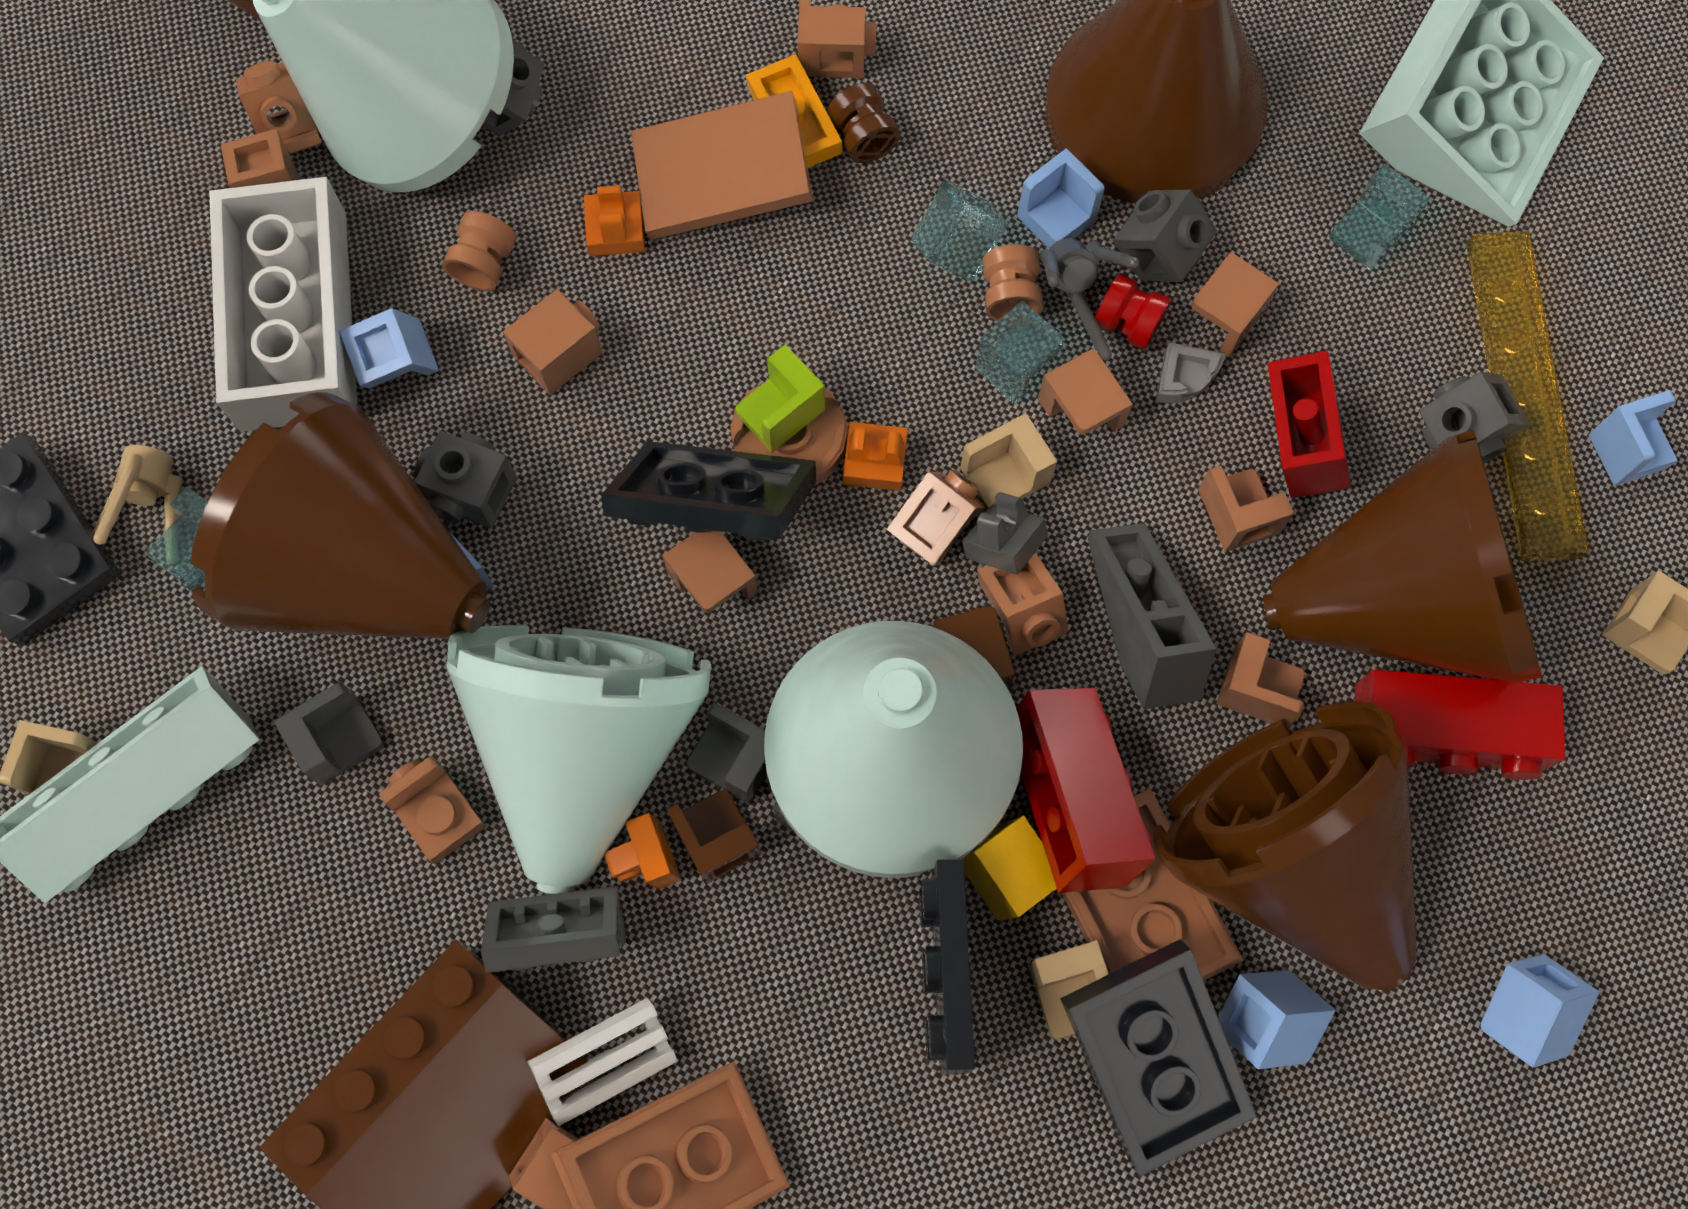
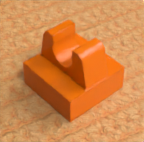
M620 185L597 187V194L584 195L586 246L589 256L645 252L644 220L640 191L622 192Z
M849 422L843 485L901 491L908 428Z
M650 813L626 821L625 824L631 841L604 853L611 877L613 879L618 877L619 882L643 875L647 884L659 890L682 880L662 822Z

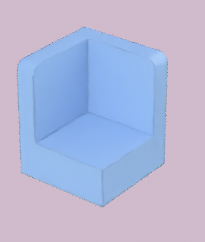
M1066 148L1024 181L1017 217L1048 248L1059 240L1065 238L1075 239L1096 222L1105 190L1104 185Z
M391 308L339 331L359 385L370 389L410 371L427 376L438 371V366L420 319Z
M1671 390L1618 406L1589 434L1614 486L1666 470L1677 461L1657 421V418L1676 402Z
M1545 954L1507 964L1482 1019L1481 1029L1529 1066L1535 1068L1569 1056L1600 991Z
M1290 971L1239 974L1218 1020L1226 1040L1259 1070L1307 1063L1316 1050L1336 1010Z

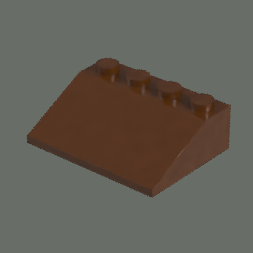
M455 939L259 1148L306 1197L321 1209H494L512 1189L508 1176L545 1118L556 1123L527 1061L568 1039L497 971L486 973L482 957L472 947ZM583 1055L549 1073V1076L553 1081L587 1063L589 1059ZM601 1074L595 1077L594 1079L584 1083L583 1085L571 1090L570 1092L560 1096V1100L578 1091L579 1089L591 1084L592 1082L602 1078L605 1075ZM575 1118L571 1119L570 1121H568V1122H566V1123H564V1124H562V1125H560V1126H561L562 1128L566 1129V1127H567Z

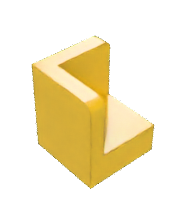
M1024 815L1002 823L994 829L982 844L962 858L964 859L965 874L998 921L1020 917L1057 889L1043 843Z

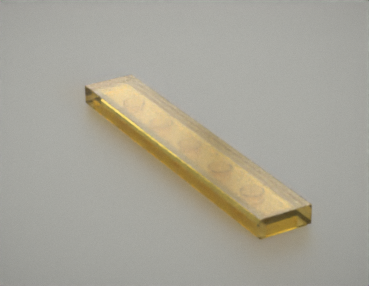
M1529 231L1474 233L1467 241L1466 246L1488 372L1503 375L1532 425L1506 440L1504 444L1507 449L1503 452L1521 561L1581 559L1589 552L1530 233Z

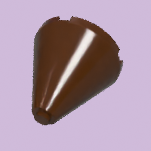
M1118 0L1080 27L1064 43L1052 65L1045 97L1047 128L1058 153L1067 148L1104 185L1105 194L1135 204L1148 191L1191 189L1193 194L1201 199L1222 189L1229 183L1231 176L1246 161L1249 163L1264 131L1268 110L1267 90L1262 72L1231 0Z
M328 392L310 393L290 402V409L298 412L299 415L290 420L280 430L263 423L243 444L214 488L201 517L193 543L190 564L205 572V591L195 587L191 593L193 600L202 613L230 629L238 631L449 639L456 632L465 630L472 634L481 627L491 606L490 600L486 598V583L370 419L360 408Z
M1474 430L1449 436L1272 580V593L1263 595L1264 608L1271 629L1273 631L1282 629L1288 640L1513 683L1543 677Z
M1342 702L1316 708L1315 712L1320 718L1321 723L1291 732L1285 720H1279L1245 737L1204 765L1180 787L1167 803V807L1175 820L1168 832L1165 831L1162 825L1155 826L1153 843L1161 859L1177 880L1366 989L1390 990L1400 986L1408 979L1417 959L1407 744L1390 714L1380 706L1366 702Z

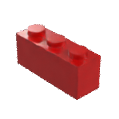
M1372 669L1355 684V702H1366L1380 706L1394 720L1407 744L1408 768L1414 767L1415 762L1437 763L1438 770L1448 774H1471L1478 772V767L1501 769V776L1507 779L1531 780L1542 777L1543 771L1565 760L1562 685L1527 682L1513 683L1493 679Z
M1096 688L1029 690L1016 707L1023 742L1020 773L1058 893L1127 887L1156 858L1152 850L1150 832L1143 824L1132 793L1130 775L1123 767L1112 736L1110 718L1103 710Z

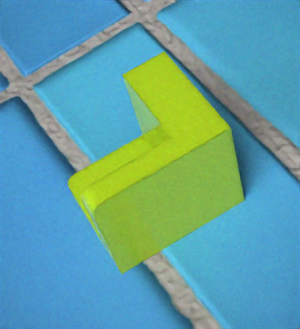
M786 344L767 358L769 379L735 407L736 415L771 453L825 411V385Z

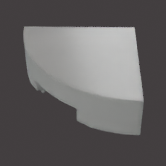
M1168 342L1164 352L1155 402L1178 403L1192 399L1204 392L1216 378L1223 364L1225 354Z

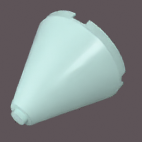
M253 0L254 7L333 158L348 173L375 188L389 192H411L441 182L464 166L480 149L482 145L473 140V138L484 123L490 109L498 115L502 113L513 76L514 50L508 22L503 11L494 0Z
M879 621L851 627L830 636L808 651L793 666L777 690L770 707L764 737V756L770 786L781 813L790 827L811 849L825 859L853 872L875 877L906 878L918 876L921 872L934 869L936 860L962 859L982 844L994 831L1003 818L1018 785L1022 767L1023 742L1019 716L1006 685L989 662L975 649L955 636L931 626L904 621Z
M502 625L480 627L472 634L465 630L456 632L450 636L448 641L447 670L524 874L528 879L537 882L536 887L542 892L549 894L574 892L576 885L584 884L590 879L604 857V853L608 851L706 697L709 690L711 663L708 660H701L700 670L696 671L692 669L693 651L652 639L598 630L563 627L562 635L528 634L529 626Z

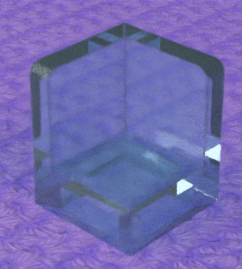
M1384 164L1370 178L1358 202L1333 227L1329 238L1372 271L1413 227L1430 197Z
M944 180L912 234V241L929 262L972 281L976 279L983 267L982 259L984 255L995 248L1009 223L989 201Z
M1022 300L981 337L975 369L1012 403L1018 404L1026 395L1029 379L1062 350L1065 338Z
M187 486L170 504L178 518L148 548L147 555L153 562L192 591L195 587L199 588L205 582V572L190 564L195 535L208 502Z

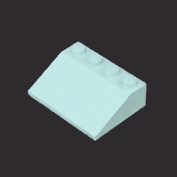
M1434 0L1359 134L1397 171L1507 227L1513 226L1518 223L1604 57L1551 0Z

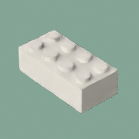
M327 177L209 191L217 405L240 432L257 430L263 423L274 428L285 426L290 420L299 415L298 412L290 409V402L310 393L328 392L357 406L355 372L339 332L352 326L346 212Z

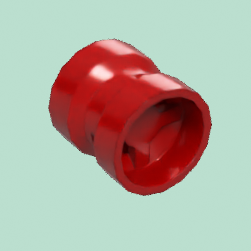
M1119 273L1106 293L1095 319L1100 329L1108 333L1118 329L1127 336L1129 344L1145 351L1160 327L1170 307L1172 298L1158 291L1149 294L1145 291L1142 292L1138 290L1136 280Z

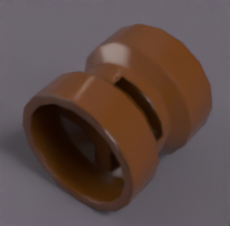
M867 82L858 83L844 89L836 95L827 108L828 116L835 129L845 135L844 146L850 158L855 163L860 164L873 162L888 154L897 145L901 135L894 119L890 115L883 113L884 101L874 84Z

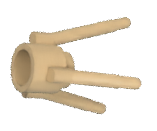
M129 445L124 448L113 489L94 527L95 535L93 539L96 544L101 545L107 541L125 501L136 505L152 506L156 503L157 497L162 496L164 497L167 562L170 565H177L179 563L178 496L183 479L170 474L173 463L171 456L149 446Z

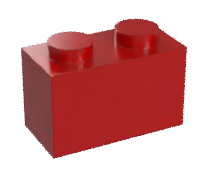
M1328 350L1267 362L1282 470L1290 497L1297 498L1352 488L1335 380Z

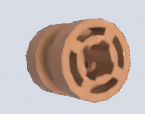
M480 211L465 212L457 229L460 239L456 245L449 247L442 267L451 278L465 286L480 291L494 290L502 274L499 263L503 257L509 256L517 238L516 234L509 225L490 214Z
M1009 244L999 246L987 252L982 259L983 276L985 281L990 283V289L985 294L987 316L994 321L1016 323L1030 320L1041 314L1044 308L1041 287L1036 284V279L1041 272L1038 251L1033 247L1023 244Z

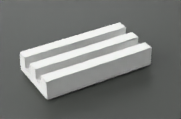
M647 998L527 1061L558 1127L678 1061L673 1049L667 1042L668 1037L664 1028L656 1017L657 1012ZM642 1023L644 1024L646 1031L613 1049H608L589 1059L587 1063L553 1081L551 1080L549 1073ZM651 1047H654V1049L650 1052L638 1057L637 1059L627 1063L626 1065L616 1069L615 1071L603 1076L602 1078L592 1082L591 1084L579 1089L578 1091L560 1100V1096L583 1085L584 1083L594 1079L595 1077L607 1072L608 1070L618 1066L619 1064L631 1059L632 1057L642 1053L643 1051Z

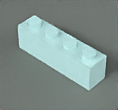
M201 666L1 815L0 863L44 903L48 902L62 890L69 892L76 889L90 877L95 869V865L116 849L118 851L126 850L138 842L146 833L148 825L168 809L177 810L188 804L199 792L201 784L221 769L230 770L244 761L252 751L253 744L260 740L250 717L210 673Z

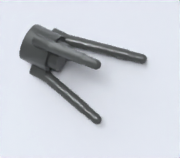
M1074 238L1059 240L1049 250L1044 249L1039 253V259L1045 265L1048 284L1052 288L1059 286L1061 290L1066 291V295L1072 301L1100 357L1103 360H1109L1112 357V352L1084 297V290L1094 283L1098 275V261L1103 260L1122 267L1136 269L1139 266V259L1126 253L1106 248L1098 240H1092L1086 246Z

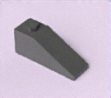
M1140 523L1089 530L1088 543L1120 665L1143 710L1201 700L1217 648L1146 524Z

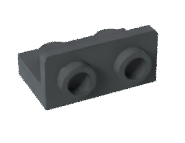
M618 886L488 902L481 948L485 972L521 971L536 966L576 961L592 962L600 958L620 956V946L626 942V929Z

